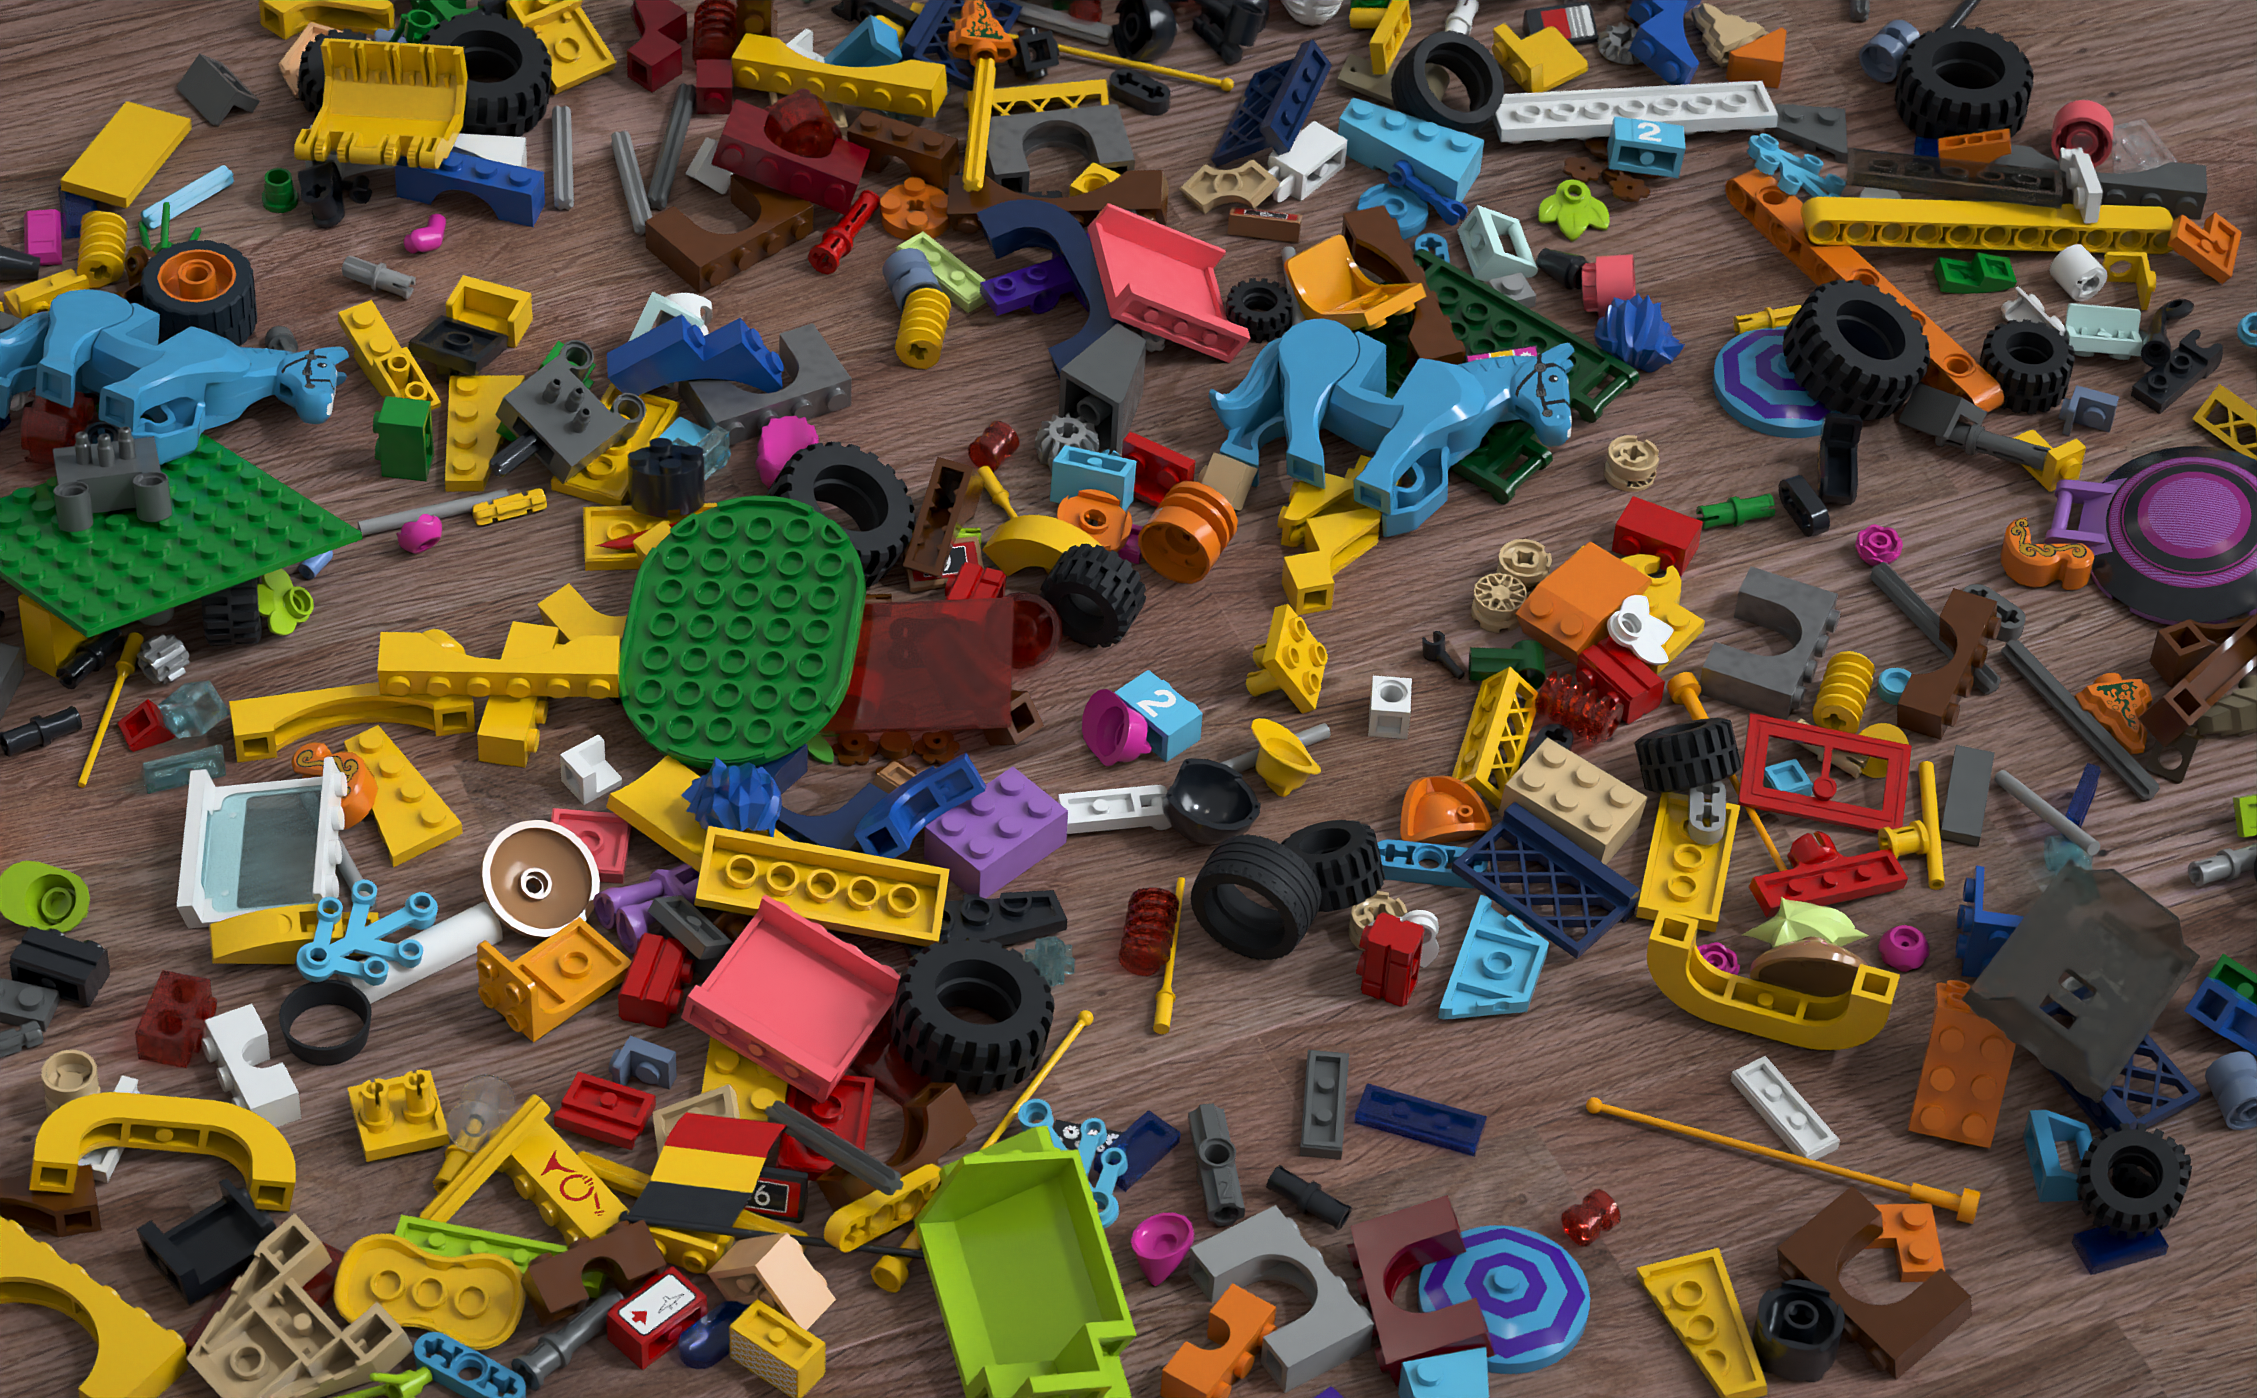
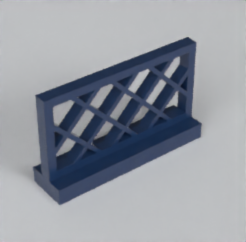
M928 0L901 46L902 59L897 63L918 60L943 64L946 68V80L967 91H973L974 78L972 79L959 73L957 69L969 68L974 76L975 67L971 64L970 60L951 59L948 51H950L948 49V42H941L937 35L954 30L955 22L952 21L949 15L960 14L965 3L964 0ZM983 0L990 9L992 17L998 20L999 24L1003 26L1004 32L1009 34L1021 13L1022 6L1009 0ZM999 9L1010 16L996 18L992 10ZM937 53L941 61H933L923 55Z
M1313 39L1301 44L1295 58L1254 73L1211 158L1216 167L1272 147L1278 156L1290 152L1332 66Z
M1513 802L1504 810L1503 819L1453 862L1451 869L1452 872L1576 959L1619 921L1625 923L1634 915L1640 891L1634 884L1516 802ZM1502 837L1516 847V850H1495L1494 843ZM1473 861H1490L1491 872H1476L1468 865ZM1497 861H1518L1519 872H1498ZM1525 861H1536L1546 868L1547 872H1526ZM1500 883H1521L1523 894H1507L1500 888ZM1528 883H1549L1551 894H1530ZM1556 883H1567L1576 889L1579 894H1558ZM1531 905H1552L1554 916H1539L1532 911ZM1560 905H1581L1582 916H1561ZM1588 905H1599L1610 914L1607 916H1589ZM1563 927H1584L1585 936L1576 942L1564 934Z
M2100 979L2043 1007L2035 1003L2023 1010L2018 1035L2101 1132L2109 1127L2116 1132L2119 1124L2129 1123L2130 1129L2136 1130L2138 1123L2147 1124L2148 1128L2199 1101L2201 1094ZM2096 995L2106 1006V1011L2103 1013L2082 1008V1003L2084 1000ZM2056 1014L2074 1017L2073 1029L2057 1026L2050 1017ZM2080 1019L2102 1023V1036L2078 1031ZM2037 1022H2040L2055 1034L2051 1041L2034 1029ZM2109 1025L2125 1028L2131 1035V1041L2107 1037ZM2076 1041L2100 1046L2098 1058L2082 1055L2075 1047ZM2105 1048L2128 1052L2127 1065L2103 1060ZM2134 1054L2150 1057L2157 1064L2156 1071L2132 1066ZM2101 1071L2125 1075L2123 1088L2107 1084L2101 1077ZM2134 1077L2154 1082L2153 1093L2129 1089L2130 1078ZM2159 1084L2175 1086L2183 1095L2176 1099L2159 1096ZM2127 1100L2151 1105L2150 1112L2137 1119L2126 1106Z

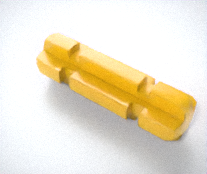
M535 488L526 491L527 495H523L520 492L493 499L492 504H488L487 501L474 504L472 506L473 519L477 526H484L493 523L492 519L495 518L499 522L526 515L527 510L530 509L532 513L542 511L547 508V499L544 491L541 488Z

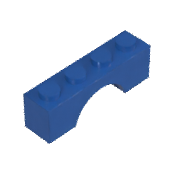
M450 152L448 158L442 160L438 169L421 168L420 164L418 168L409 167L407 156H401L397 165H395L396 194L399 198L431 205L434 198L443 191L463 190L473 193L486 201L492 207L499 220L534 227L545 206L544 172L457 152Z
M2206 977L2184 1011L2217 1034L2228 1038L2257 1056V1005L2222 981Z

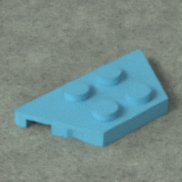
M1480 895L1441 1002L1438 1018L1446 1020L1527 1012L1548 953L1549 942L1536 932L1526 929L1523 923L1510 914L1505 918L1491 907V899Z

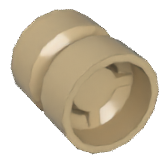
M78 1050L58 1052L48 1058L42 1067V1083L48 1116L72 1100L101 1093L97 1065L94 1059L85 1052Z

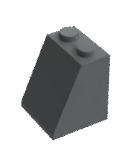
M1117 323L1061 369L1058 417L1063 418L1069 413L1071 418L1083 416L1086 423H1093L1096 434H1098L1099 448L1103 451L1109 449L1110 455L1113 450L1119 455L1121 454L1123 439L1128 435L1143 395L1146 340Z

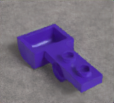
M1052 252V259L980 283V294L996 316L1025 306H1029L1036 314L1046 313L1056 306L1061 294L1070 291L1076 296L1085 310L1089 312L1065 264L1054 252Z

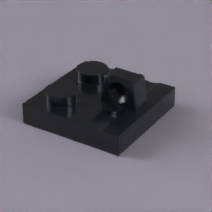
M440 315L409 341L408 349L413 357L436 363V378L449 382V377L457 376L459 371L474 376L478 374L483 367H486L507 349L508 335Z

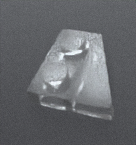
M2145 119L2114 126L2112 145L2113 173L2141 172L2160 167L2169 162H2178Z

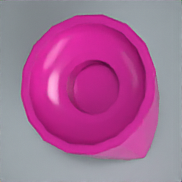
M1177 1213L1153 1215L1141 1222L1133 1232L1131 1238L1133 1251L1141 1270L1154 1287L1165 1281L1178 1267L1193 1244L1195 1233L1192 1223L1183 1215Z

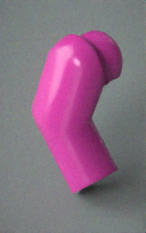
M440 214L431 215L428 219L427 227L415 229L411 234L405 236V249L413 254L418 251L429 252L438 249L443 241L446 226L445 217Z

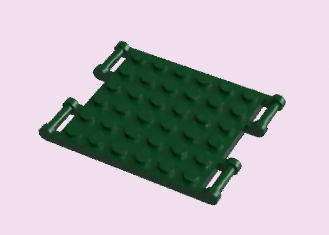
M1418 249L1413 254L1416 265L1421 266L1424 270L1426 283L1430 291L1434 290L1438 296L1439 307L1443 315L1449 316L1456 339L1463 342L1466 355L1537 345L1538 354L1540 355L1560 344L1570 343L1574 348V352L1567 358V360H1571L1574 364L1573 368L1566 374L1569 384L1570 409L1573 408L1578 411L1582 419L1588 423L1596 422L1602 416L1605 407L1625 389H1631L1639 382L1638 372L1625 362L1427 250ZM1382 281V282H1380L1379 284H1380V285H1387L1388 283L1385 282V281ZM1409 312L1397 316L1392 314L1386 317L1387 323L1379 328L1367 331L1365 327H1361L1358 330L1386 345L1385 397L1391 399L1394 398L1411 372L1406 363L1408 335L1413 327V321ZM1611 375L1615 378L1595 398L1592 399L1587 396L1606 376ZM1523 421L1492 426L1483 436L1479 447L1449 469L1490 492L1498 503L1507 504L1514 498L1515 491L1538 469L1543 470L1552 462L1553 456L1545 446L1536 442L1538 437L1534 428L1529 423ZM1524 455L1528 458L1506 480L1499 477L1519 456Z

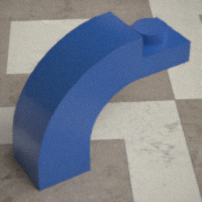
M964 753L936 769L934 766H931L885 796L860 820L855 829L854 836L865 854L892 859L908 851L915 835L928 823L950 809L985 792L986 784L967 753Z

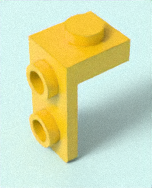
M2029 430L2013 437L2027 443L2051 448L2047 452L2043 471L2022 465L2049 492L2056 489V484L2060 480L2079 479L2086 447L2077 438L2053 448L2035 430Z

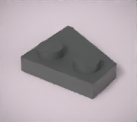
M1775 104V110L1778 114L1777 127H1774L1775 138L1788 143L1798 144L1803 149L1813 153L1819 147L1836 154V162L1846 164L1848 150L1845 109Z

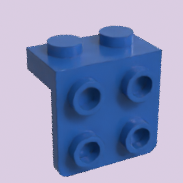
M1976 866L1973 878L1966 877L1964 883L1963 902H1967V904H1960L1958 908L1956 928L1962 929L1963 935L1958 934L1955 958L1962 959L1961 976L2010 982L2023 932L2024 916L1983 911L1984 866Z

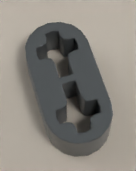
M1971 584L1964 588L1963 591L1997 601V617L2001 618V627L1996 639L2008 642L2009 640L2015 641L2022 636L2026 616L2019 607L1985 585Z

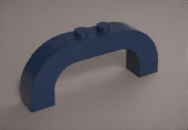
M1030 199L1006 201L977 212L982 233L996 260L1028 247H1040L1054 252L1062 259L1090 312L1085 326L1079 333L1066 341L1048 348L1053 369L1059 380L1061 369L1117 323L1125 327L1124 322L1110 317L1092 244L1081 224L1069 212L1054 204Z

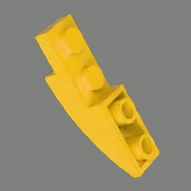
M372 300L338 312V322L355 348L354 358L384 399L385 396L425 400L431 401V410L441 407L440 399L407 346L401 348Z
M318 903L270 908L210 924L212 964H295L300 948L314 941L319 921L316 916ZM331 908L323 909V911L327 914L336 913V911ZM342 912L340 921L333 925L330 944L345 937L351 912ZM368 912L365 927L379 920L378 912ZM353 952V953H351V954H349V955H347V956H368V955H363V954H359V953H354V952Z

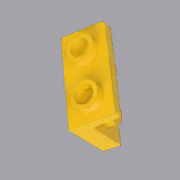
M71 268L4 292L5 304L15 317L24 320L35 313L49 312L51 301L60 294L74 290H90L89 280L85 275L77 276Z
M648 1226L665 1262L683 1267L692 1273L708 1275L707 1272L730 1250L735 1240V1236Z

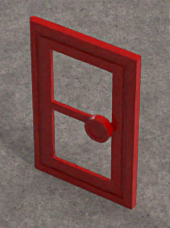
M1750 713L1737 805L1878 833L1879 829L1883 827H1890L1891 829L1900 828L1903 826L1912 745ZM1769 737L1824 747L1821 776L1814 781L1812 786V792L1815 797L1762 787ZM1833 749L1888 760L1882 811L1830 800L1837 791L1835 781L1829 777Z

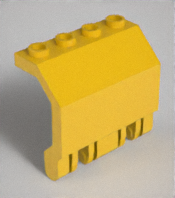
M324 38L321 44L325 71L323 105L311 129H302L296 139L294 147L296 160L313 161L316 159V161H326L331 151L337 152L339 163H348L350 160L352 164L383 166L385 163L386 166H395L401 156H407L409 167L418 168L420 164L421 168L438 169L442 160L448 158L463 127L468 78L464 48L460 46Z

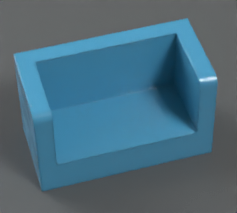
M869 15L824 58V62L846 67H878L896 64L902 59L897 31L876 17Z

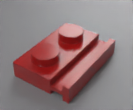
M578 1071L561 1101V1108L554 1114V1126L633 1150L637 1136L640 1137L656 1107V1095Z

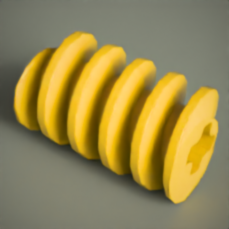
M91 211L82 216L77 275H85L89 280L90 288L108 286L111 282L117 281L123 276L128 227L126 221L115 213Z
M922 288L911 292L906 298L895 343L896 354L906 365L916 369H928L939 361L951 310L950 299L945 293L937 289Z
M1844 651L1833 655L1828 661L1812 711L1814 722L1818 727L1853 734L1858 731L1866 700L1869 697L1873 684L1872 676L1876 672L1874 664L1867 657L1857 652Z

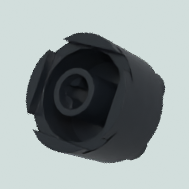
M655 438L649 441V447L629 453L628 488L632 508L638 513L653 517H668V510L680 509V516L702 508L705 504L703 448L699 446L672 445L670 439Z
M1788 1280L1782 1282L1781 1287L1771 1292L1769 1289L1763 1294L1758 1305L1751 1340L1763 1372L1773 1373L1789 1380L1817 1382L1832 1367L1836 1360L1845 1317L1840 1303L1837 1306L1830 1298V1292L1826 1288L1811 1281Z

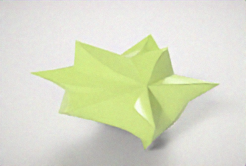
M1782 896L1780 910L1773 918L1742 934L1743 936L1753 937L1770 943L1771 949L1787 942L1802 940L1806 937H1820L1829 943L1842 947L1869 936L1854 929L1855 926L1844 913L1836 909L1806 902L1785 900Z

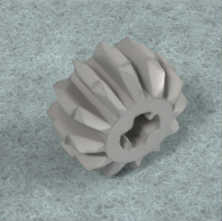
M1069 413L1063 418L1053 414L1050 421H1042L1035 437V448L1037 449L1036 453L1038 454L1040 464L1048 465L1052 472L1053 460L1065 445L1097 452L1099 450V439H1097L1098 434H1096L1094 424L1086 423L1083 416L1071 418Z

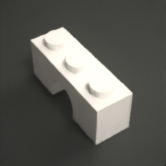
M253 1004L206 1019L207 1037L201 1039L203 1051L209 1063L213 1061L217 1063L219 1068L216 1069L219 1083L224 1092L231 1091L234 1097L232 1098V1104L256 1113L275 1128L301 1119L299 1093L283 1062L267 1068L253 1067L256 1064L270 1060L268 1034Z

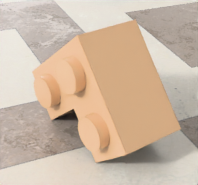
M787 1232L739 1240L707 1272L731 1306L751 1304L758 1299L806 1331L836 1300L827 1288L825 1278L813 1269L803 1255L801 1245Z

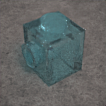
M210 680L184 683L157 705L164 716V724L177 738L202 736L230 714Z

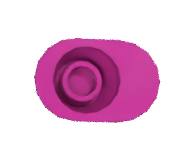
M1109 689L1098 690L1091 696L1082 716V733L1087 746L1099 758L1101 763L1105 766H1112L1116 762L1126 763L1134 761L1140 753H1150L1152 747L1146 739L1147 722L1143 715L1127 707Z

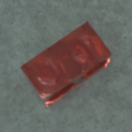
M162 970L135 1031L138 1059L187 1069L193 1053H199L202 1047L201 1039L204 1038L205 1020L215 1017L217 998L212 997L210 979Z

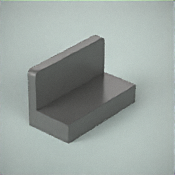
M200 53L177 85V89L215 126L221 124L233 105L253 113L260 102L224 63Z
M1919 383L1912 392L1899 418V422L1905 426L1947 440L1958 418L1981 425L1987 412L1962 397Z
M683 895L654 898L648 910L662 924L658 935L663 936L666 940L668 937L678 939L690 950V959L695 960V971L705 981L734 944Z

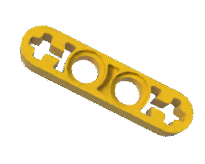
M932 1163L927 1164L901 1177L900 1180L903 1182V1187L901 1190H896L894 1195L887 1196L881 1191L876 1190L837 1210L829 1218L825 1226L824 1239L842 1252H849L914 1219L942 1184L939 1171L942 1168Z

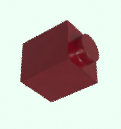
M697 60V114H730L732 110V60Z

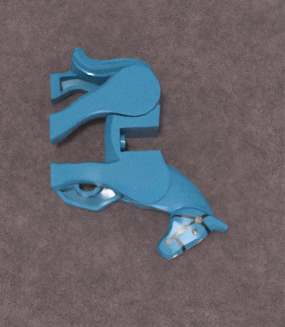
M84 289L60 294L51 301L49 312L35 313L22 320L15 327L0 333L1 418L5 419L8 416L12 398L20 392L36 391V395L69 408L73 407L75 393H93L100 397L98 419L120 428L124 426L129 427L134 439L154 436L160 465L193 453L204 430L238 419L249 405L267 396L276 395L280 401L295 408L298 416L304 423H324L328 420L333 410L336 386L344 383L347 378L344 372H337L335 367L336 364L349 358L348 352L343 347L319 348L297 353L275 349L238 347L224 337L192 326L158 345L160 314L137 303H131L130 305L126 299L101 290ZM140 416L152 418L156 423L145 418L140 419Z
M1323 318L1305 320L1292 326L1283 337L1269 342L1254 360L1246 378L1233 391L1221 394L1214 389H1210L1208 397L1221 423L1229 430L1228 439L1222 444L1220 454L1257 468L1258 470L1251 485L1257 487L1259 485V451L1266 443L1273 439L1286 436L1288 445L1286 452L1287 475L1325 489L1324 453L1319 440V430L1326 428L1348 442L1375 453L1374 457L1366 464L1364 470L1354 479V501L1383 512L1382 528L1384 537L1411 532L1418 529L1425 520L1447 501L1449 468L1478 448L1483 436L1506 413L1511 412L1521 420L1529 423L1534 428L1538 439L1547 447L1561 446L1570 438L1572 418L1569 384L1566 374L1574 366L1571 360H1567L1574 352V348L1570 343H1564L1538 356L1491 357L1458 365L1419 358L1394 398L1391 399L1385 397V344L1359 331L1353 334L1348 327L1337 321ZM1404 473L1414 483L1412 487L1407 489L1396 486L1397 481Z

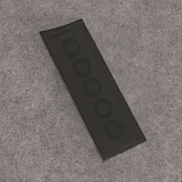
M1848 148L1844 181L1849 186L2061 209L2062 172L2059 170Z

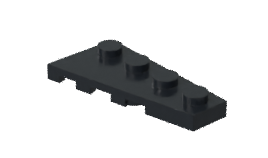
M1054 890L1001 893L1000 898L985 899L980 897L979 894L963 895V900L945 901L938 944L940 946L944 940L957 937L958 941H966L967 937L980 938V942L990 943L993 940L1002 943V946L1065 931L1067 930V917ZM901 942L909 960L915 954L922 953V950L926 948L925 946Z

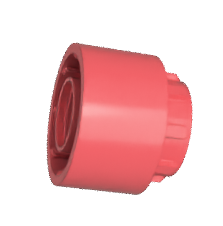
M2077 100L2063 106L2054 118L2051 146L2058 161L2061 148H2082L2083 153H2089L2094 168L2101 165L2109 157L2113 145L2114 123L2111 114L2102 105L2089 100Z
M1633 254L1596 256V263H1586L1582 266L1584 310L1587 312H1598V316L1601 318L1605 316L1608 305H1611L1614 297L1626 301L1636 295Z

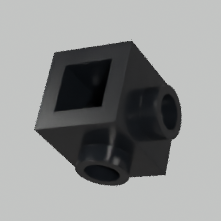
M1033 27L1017 31L1018 38L1013 39L1017 53L1015 57L1007 60L1011 69L1014 68L1015 76L1027 74L1028 80L1047 76V69L1059 65V48L1056 40L1053 38L1052 30L1039 33L1038 28ZM1029 50H1030V51L1032 52V54H1033L1032 60H1031V58H1030Z

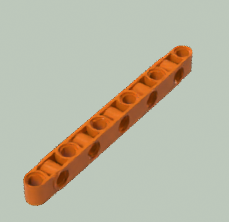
M1754 168L1726 182L1725 192L1731 205L1817 286L1842 279L1846 283L1849 280L1862 281V285L1872 284L1879 287V291L1885 294H1892L1897 298L1896 301L1901 306L1906 305L1912 311V318L1919 320L1923 327L1922 335L1927 336L1929 343L1930 364L1927 367L1925 376L1921 380L1925 385L1962 397L1987 413L2002 406L2004 394L2000 384L1970 354L1851 246L1819 245L1811 242L1800 214L1803 203L1796 196L1782 191L1777 185L1778 182L1771 175Z

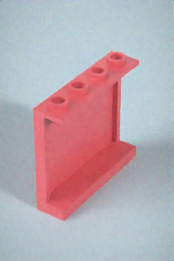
M1109 203L1105 205L1087 227L1111 318L1228 363L1235 358L1250 340L1248 329L1229 322L1226 316L1213 270L1226 254L1224 249Z
M764 895L756 915L701 987L696 985L689 993L681 1018L823 1104L891 1011L900 975L893 968L882 965L863 954L855 945L845 943L828 933L820 924L810 922L798 915L785 903L775 901L769 896Z

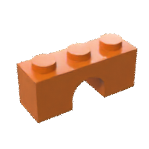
M1232 1283L1209 1311L1207 1338L1222 1347L1215 1350H1204L1185 1341L1162 1370L1160 1396L1163 1398H1228L1232 1385L1237 1378L1244 1379L1250 1372L1255 1356L1262 1348L1263 1337L1278 1330L1274 1326L1276 1307Z

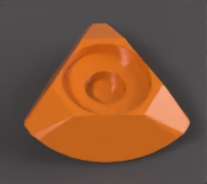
M1429 776L1414 780L1406 792L1401 812L1400 835L1403 841L1441 844L1466 840L1488 832L1493 824L1484 802L1469 785L1450 776Z

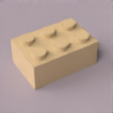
M1547 737L1505 784L1498 815L1503 817L1504 810L1513 802H1516L1606 865L1639 827L1647 797Z

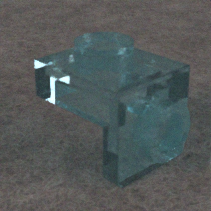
M717 425L695 445L703 448L705 481L716 470L722 469L729 461L731 455L729 431ZM676 438L672 442V445L693 446L680 438Z

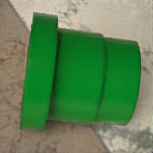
M284 168L269 170L264 177L265 190L262 193L264 208L273 213H286L293 210L298 205L299 200L298 192L293 185L292 174Z

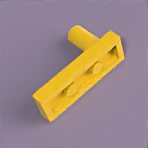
M1392 0L1388 8H1352L1350 11V26L1352 29H1376L1369 43L1373 74L1388 73L1412 27L1409 0Z

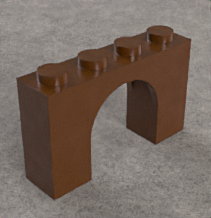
M732 174L731 203L754 221V225L737 233H713L700 228L675 206H672L645 221L646 248L701 294L812 234L813 205L804 199L740 175Z
M1851 1186L1777 1247L1779 1263L1777 1270L1784 1281L1806 1280L1826 1288L1830 1292V1298L1837 1306L1840 1303L1844 1311L1845 1321L1842 1336L1850 1343L1858 1342L1866 1350V1356L1874 1367L1879 1371L1886 1369L1897 1380L1972 1317L1971 1295L1942 1268L1907 1297L1895 1303L1886 1305L1867 1304L1847 1293L1839 1281L1844 1267L1852 1258L1883 1233L1882 1213L1854 1186Z

